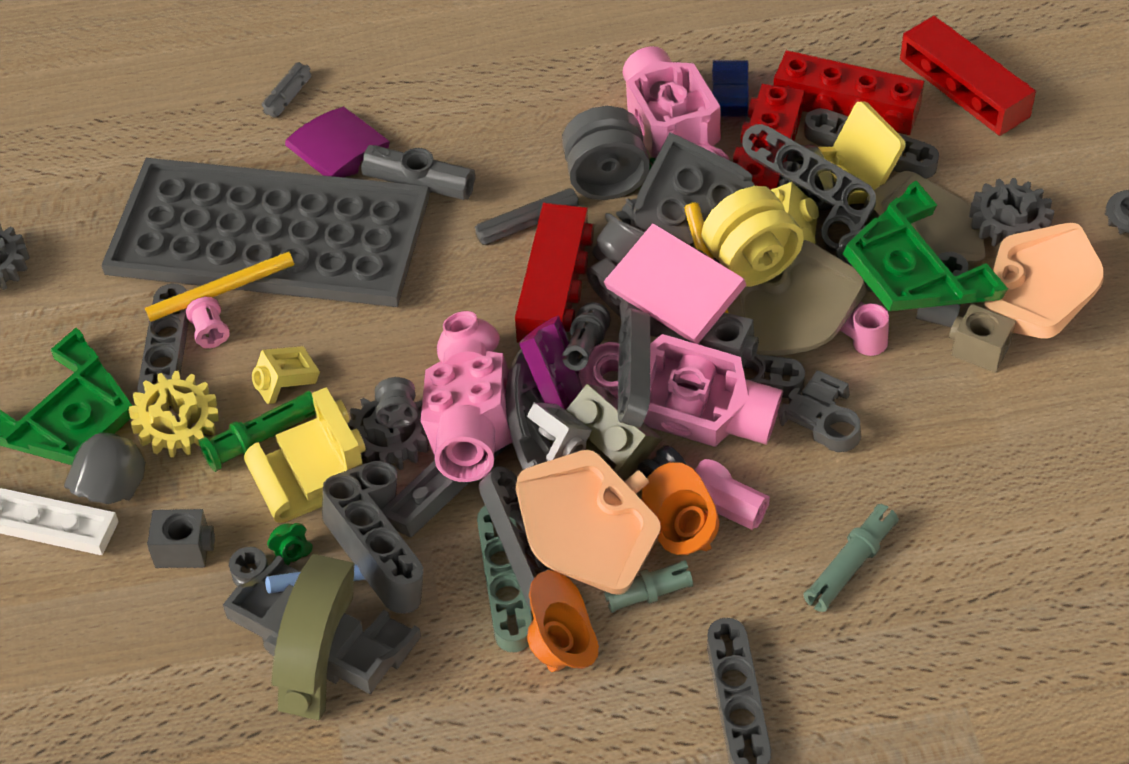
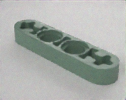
M484 506L478 513L477 524L494 637L497 645L502 650L519 652L529 646L527 635L528 628L532 623L531 610L510 562L505 565H497L490 560L493 554L505 550L500 538L494 537L492 520L486 506ZM509 517L511 522L516 526V520ZM505 586H512L520 592L515 599L510 601L499 599L496 593ZM515 614L519 630L518 635H510L507 615Z

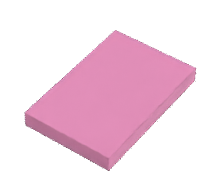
M655 224L648 228L604 281L607 289L643 312L649 313L651 317L695 344H699L746 287L744 278Z

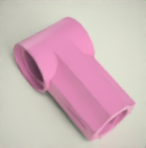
M860 302L840 331L853 339V346L859 353L867 356L879 355L888 346V311L878 304H864Z
M711 459L702 460L695 471L701 477L712 497L718 514L748 529L753 530L757 528L769 506L770 496L732 479L729 471L720 463Z

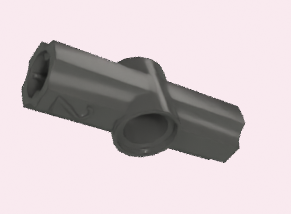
M369 145L364 152L361 166L362 174L365 176L393 183L429 186V194L434 192L462 200L469 199L476 179L474 169L433 160L432 153L424 148H412L406 152H400Z

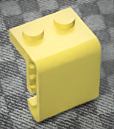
M327 387L312 393L316 419L276 435L277 443L281 449L265 455L259 442H257L244 455V461L274 520L278 523L290 521L321 508L323 483L326 479L363 465L361 453L366 451L362 436L357 428L350 430L347 424L350 422L349 415L342 400L334 401Z

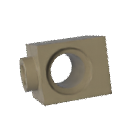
M971 304L963 318L960 316L956 317L950 330L949 338L954 340L951 356L996 373L1011 345L1016 320Z

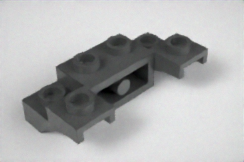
M277 556L269 567L255 579L238 585L223 604L227 619L261 636L264 648L272 656H274L279 628L293 586L288 585L283 592L269 594L266 590L265 579L266 576L300 572L286 565L280 556ZM383 610L377 619L363 632L361 621L344 613L332 641L327 666V680L336 684L339 679H342L371 695L390 667L395 669L400 667L421 638L420 628L414 625L411 629L390 618L389 612Z

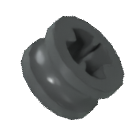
M255 547L241 548L233 553L229 560V569L236 586L255 579L268 568L265 554ZM248 564H256L257 569L255 571L250 568V573L242 572V567L245 566L248 569Z

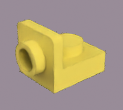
M304 346L266 349L261 351L257 365L253 369L252 381L265 402L273 404L276 403L281 387L316 384L320 371Z

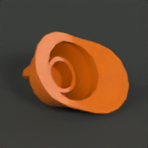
M667 463L656 468L647 478L649 483L642 488L641 500L660 521L661 528L657 538L666 551L675 555H688L699 550L706 552L711 550L710 543L714 541L718 533L720 520L714 501L701 477L693 468L683 463Z
M546 570L537 574L531 582L529 591L530 605L534 616L527 635L531 651L536 658L547 665L551 672L560 671L566 666L579 669L591 666L598 657L599 644L579 589L570 578L557 571Z

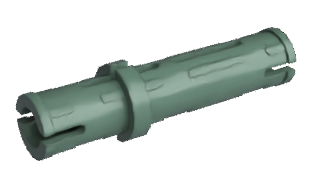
M884 504L875 506L874 511L861 527L854 528L848 534L847 544L840 550L812 586L804 592V599L810 606L822 594L814 608L815 610L825 612L865 560L873 558L880 550L879 543L899 522V518L893 510L881 521L888 506Z

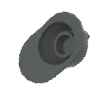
M606 213L605 218L608 223L599 234L597 244L593 248L592 253L598 261L608 259L616 267L645 232L621 222L610 213Z

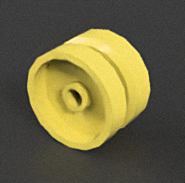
M762 186L744 188L724 198L708 215L701 233L703 242L713 257L718 259L722 266L744 278L746 287L765 283L781 274L793 263L801 251L804 241L802 229L794 218L785 212L782 202L773 191Z

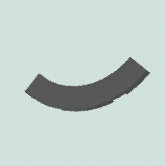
M520 349L511 363L507 376L506 413L511 438L524 470L547 462L546 456L552 445L546 437L538 432L540 426L527 417L534 402L544 403L522 349Z

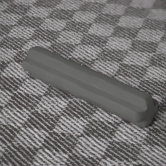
M567 188L478 223L475 226L476 236L482 245L489 244L537 225L543 203L579 207L578 196L572 188Z

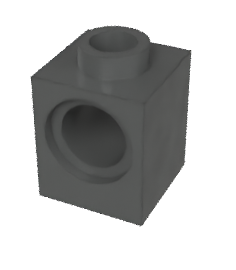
M724 312L698 345L741 357L744 369L747 360L752 361L756 356L759 338L754 336L753 319Z
M203 509L152 510L147 546L155 568H205L207 551L214 550L215 531L213 526H208Z

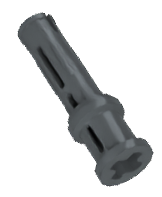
M595 302L586 303L577 312L576 318L571 324L570 332L572 337L562 355L565 356L563 363L567 368L575 371L583 369L588 363L593 348L601 344L605 338L606 331L610 326L611 317L607 308L602 304Z

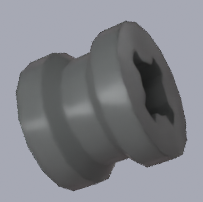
M392 377L384 379L376 385L374 389L375 400L378 403L376 417L381 425L389 428H402L416 420L418 415L417 406L414 402L416 397L415 386L410 380Z

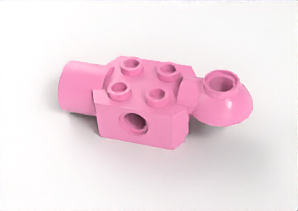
M654 46L645 47L634 52L627 59L623 67V77L626 81L627 107L628 111L634 114L640 123L643 142L651 157L657 158L669 132L729 160V157L722 150L713 147L721 140L720 105L695 64L672 62L663 49Z
M470 311L455 313L449 316L443 323V332L437 343V355L440 362L425 370L421 423L435 455V464L438 470L445 477L458 482H473L485 477L493 467L494 452L513 442L506 413V382L509 369L503 353L493 352L500 340L499 333L490 323L477 318L476 314Z
M664 334L660 335L650 344V404L644 420L646 425L714 447L729 434L765 445L768 444L781 404L783 390L745 379L741 357ZM607 342L593 348L587 365L579 370V378L583 388L586 384L604 387L618 399V380L610 382L602 377L610 371L618 372L619 343Z

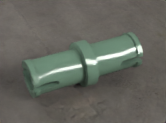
M682 560L679 563L652 572L644 569L639 571V576H636L631 587L625 593L616 595L604 591L606 602H609L610 612L613 613L616 610L646 600L651 604L657 602L659 596L686 587H693L691 572L686 570L688 569V564L685 560Z

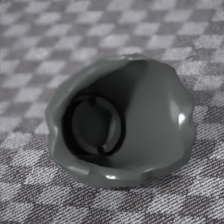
M98 433L80 446L65 480L64 487L69 489L72 494L78 497H86L91 502L111 504L122 499L129 501L144 478L146 462L140 449L132 440L113 433Z

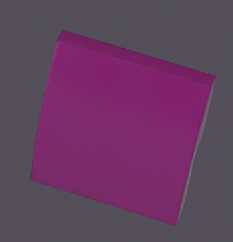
M344 106L312 119L292 133L285 141L286 147L323 176L342 178L358 174L360 162L363 161L364 152L369 145L389 148L390 144L388 139Z
M556 316L531 331L521 340L519 345L544 403L558 404L566 410L583 387L579 378V370H571L563 363L565 356L562 355L570 341L560 317Z

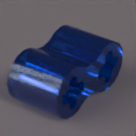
M748 60L712 61V94L720 105V117H748Z

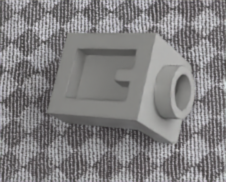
M533 403L527 417L540 426L538 432L541 435L554 441L546 456L547 461L586 449V441L592 429L558 404Z

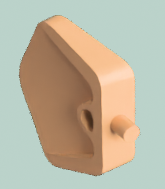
M1064 223L1013 234L1003 239L993 271L1006 285L1008 290L1000 300L985 301V309L1016 320L1013 332L1016 334L1037 338H1050L1060 333L1097 293L1104 280L1102 263L1083 228L1076 223Z
M581 450L524 469L518 475L516 493L532 552L546 567L560 574L611 594L620 595L625 593L631 587L655 545L661 528L657 516L636 495L649 481L643 473L637 470L624 482L596 452L591 450Z

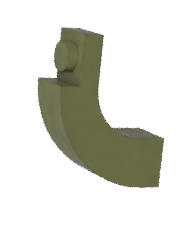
M312 554L293 586L279 628L272 667L271 685L278 687V711L320 721L326 711L328 659L337 626L353 600V562Z

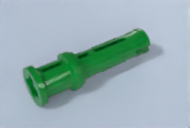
M306 391L295 399L245 423L235 421L229 425L228 430L210 439L207 437L199 439L200 449L210 468L217 472L222 468L223 463L241 454L245 455L246 451L255 443L259 442L260 444L266 439L274 437L296 424L315 416L316 412L312 393Z

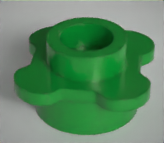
M286 523L276 527L267 541V546L270 550H273L275 558L277 556L282 557L286 565L299 560L301 557L308 556L313 549L312 543L305 537L307 529L302 523Z

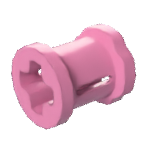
M212 297L198 298L192 301L186 308V317L190 323L194 324L196 330L194 333L196 343L202 348L209 349L218 347L230 335L228 326L221 321L219 316L221 307L218 301Z

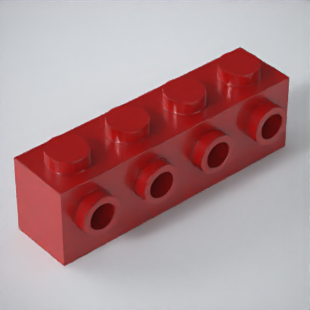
M935 15L903 33L900 60L997 135L1005 134L1031 117L1036 90Z
M786 50L774 76L773 85L804 90L803 111L805 112L815 109H826L849 117L857 102H867L897 133L911 135L921 108L925 81Z
M762 83L758 98L752 97L750 100L748 118H751L750 122L744 121L740 142L743 143L742 139L747 129L757 124L769 126L795 141L802 119L804 90ZM763 135L761 139L754 137L752 143L755 146V152H758L760 148L770 151L774 156L770 162L774 163L778 150L784 144L779 143V148L776 150L768 144L766 140L767 135ZM743 146L736 147L733 162L752 175L751 181L755 186L767 187L770 190L778 187L779 180H782L780 175L751 159Z
M543 203L515 314L517 343H520L531 331L556 316L560 317L565 332L571 333V324L575 319V310L572 309V304L579 303L581 297L582 281L578 280L579 274H586L588 265V252L585 251V247L592 246L594 238V224L588 223V207Z

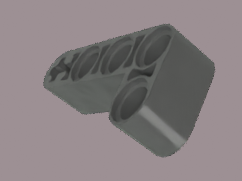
M757 124L747 129L742 141L743 147L751 159L833 206L821 229L822 238L830 249L836 251L839 243L832 242L828 237V232L832 225L836 223L846 224L850 232L861 230L865 226L876 206V194L869 184L769 126ZM763 135H767L766 140L768 144L776 150L779 148V143L784 144L778 150L774 163L770 162L774 157L770 151L760 148L758 152H755V146L752 143L754 137L761 139ZM790 153H798L804 158L803 166L796 172H789L783 168V160ZM825 171L832 172L837 178L836 185L829 191L819 190L815 185L816 177ZM856 190L865 191L870 197L869 205L862 210L852 209L848 204V198L852 192Z
M373 461L327 478L323 483L322 519L324 524L352 562L358 566L363 577L390 611L405 614L418 609L422 599L424 568L381 511L396 496L398 474L396 468L385 461Z

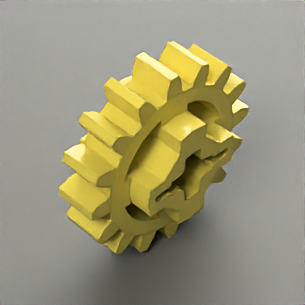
M174 371L172 379L166 380L165 376L159 373L157 384L153 385L147 380L143 382L145 394L140 392H134L133 394L135 405L129 407L130 418L133 419L131 421L133 434H139V441L142 446L152 442L153 453L156 455L163 448H168L170 457H174L176 450L182 448L186 455H190L193 443L199 446V439L203 438L204 434L212 436L215 434L213 422L219 421L218 409L215 408L217 406L215 394H209L206 382L196 386L194 374H190L186 380H181L179 371ZM169 406H171L173 411L176 412L180 422H177L175 415L172 416V413L169 411Z

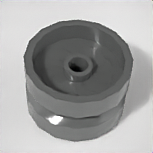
M594 107L578 114L566 125L562 134V146L565 160L567 161L570 182L579 194L596 200L617 199L632 193L644 183L650 172L649 157L646 146L643 143L640 123L634 114L620 107Z

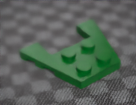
M918 181L912 182L904 194L899 198L896 197L888 205L884 213L878 218L875 217L846 245L843 255L888 311L1002 299L1008 288L987 263L954 276L911 225L916 221L933 215L937 207L935 201Z
M74 328L50 349L54 360L74 373L21 420L16 421L0 410V446L72 465L82 443L98 433L115 434L131 419L129 407L132 404L111 374L103 367L98 355L93 348H90L85 341L84 335L77 328Z

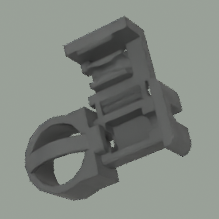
M818 370L803 389L802 395L799 388L793 389L788 395L789 405L783 403L778 410L781 426H784L787 420L806 427L813 431L815 442L824 445L831 451L847 452L852 450L859 444L862 437L858 415L851 409L840 407L834 402L835 398L837 399L838 397L848 399L850 396L849 384ZM837 422H846L853 425L855 429L850 435L844 436L835 431L831 425Z

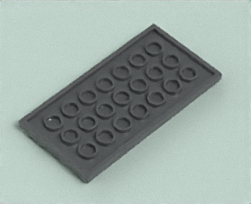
M145 158L101 266L104 275L201 286L289 251L294 261V266L238 287L236 290L398 307L429 201V186Z

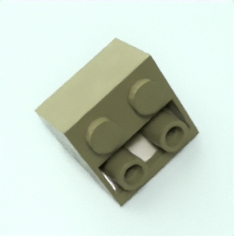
M586 384L566 409L567 412L592 429L586 441L585 450L596 452L623 481L638 470L639 463L647 459L662 441V438L644 422L640 428L618 422V399L604 387ZM548 439L551 445H553L554 441Z

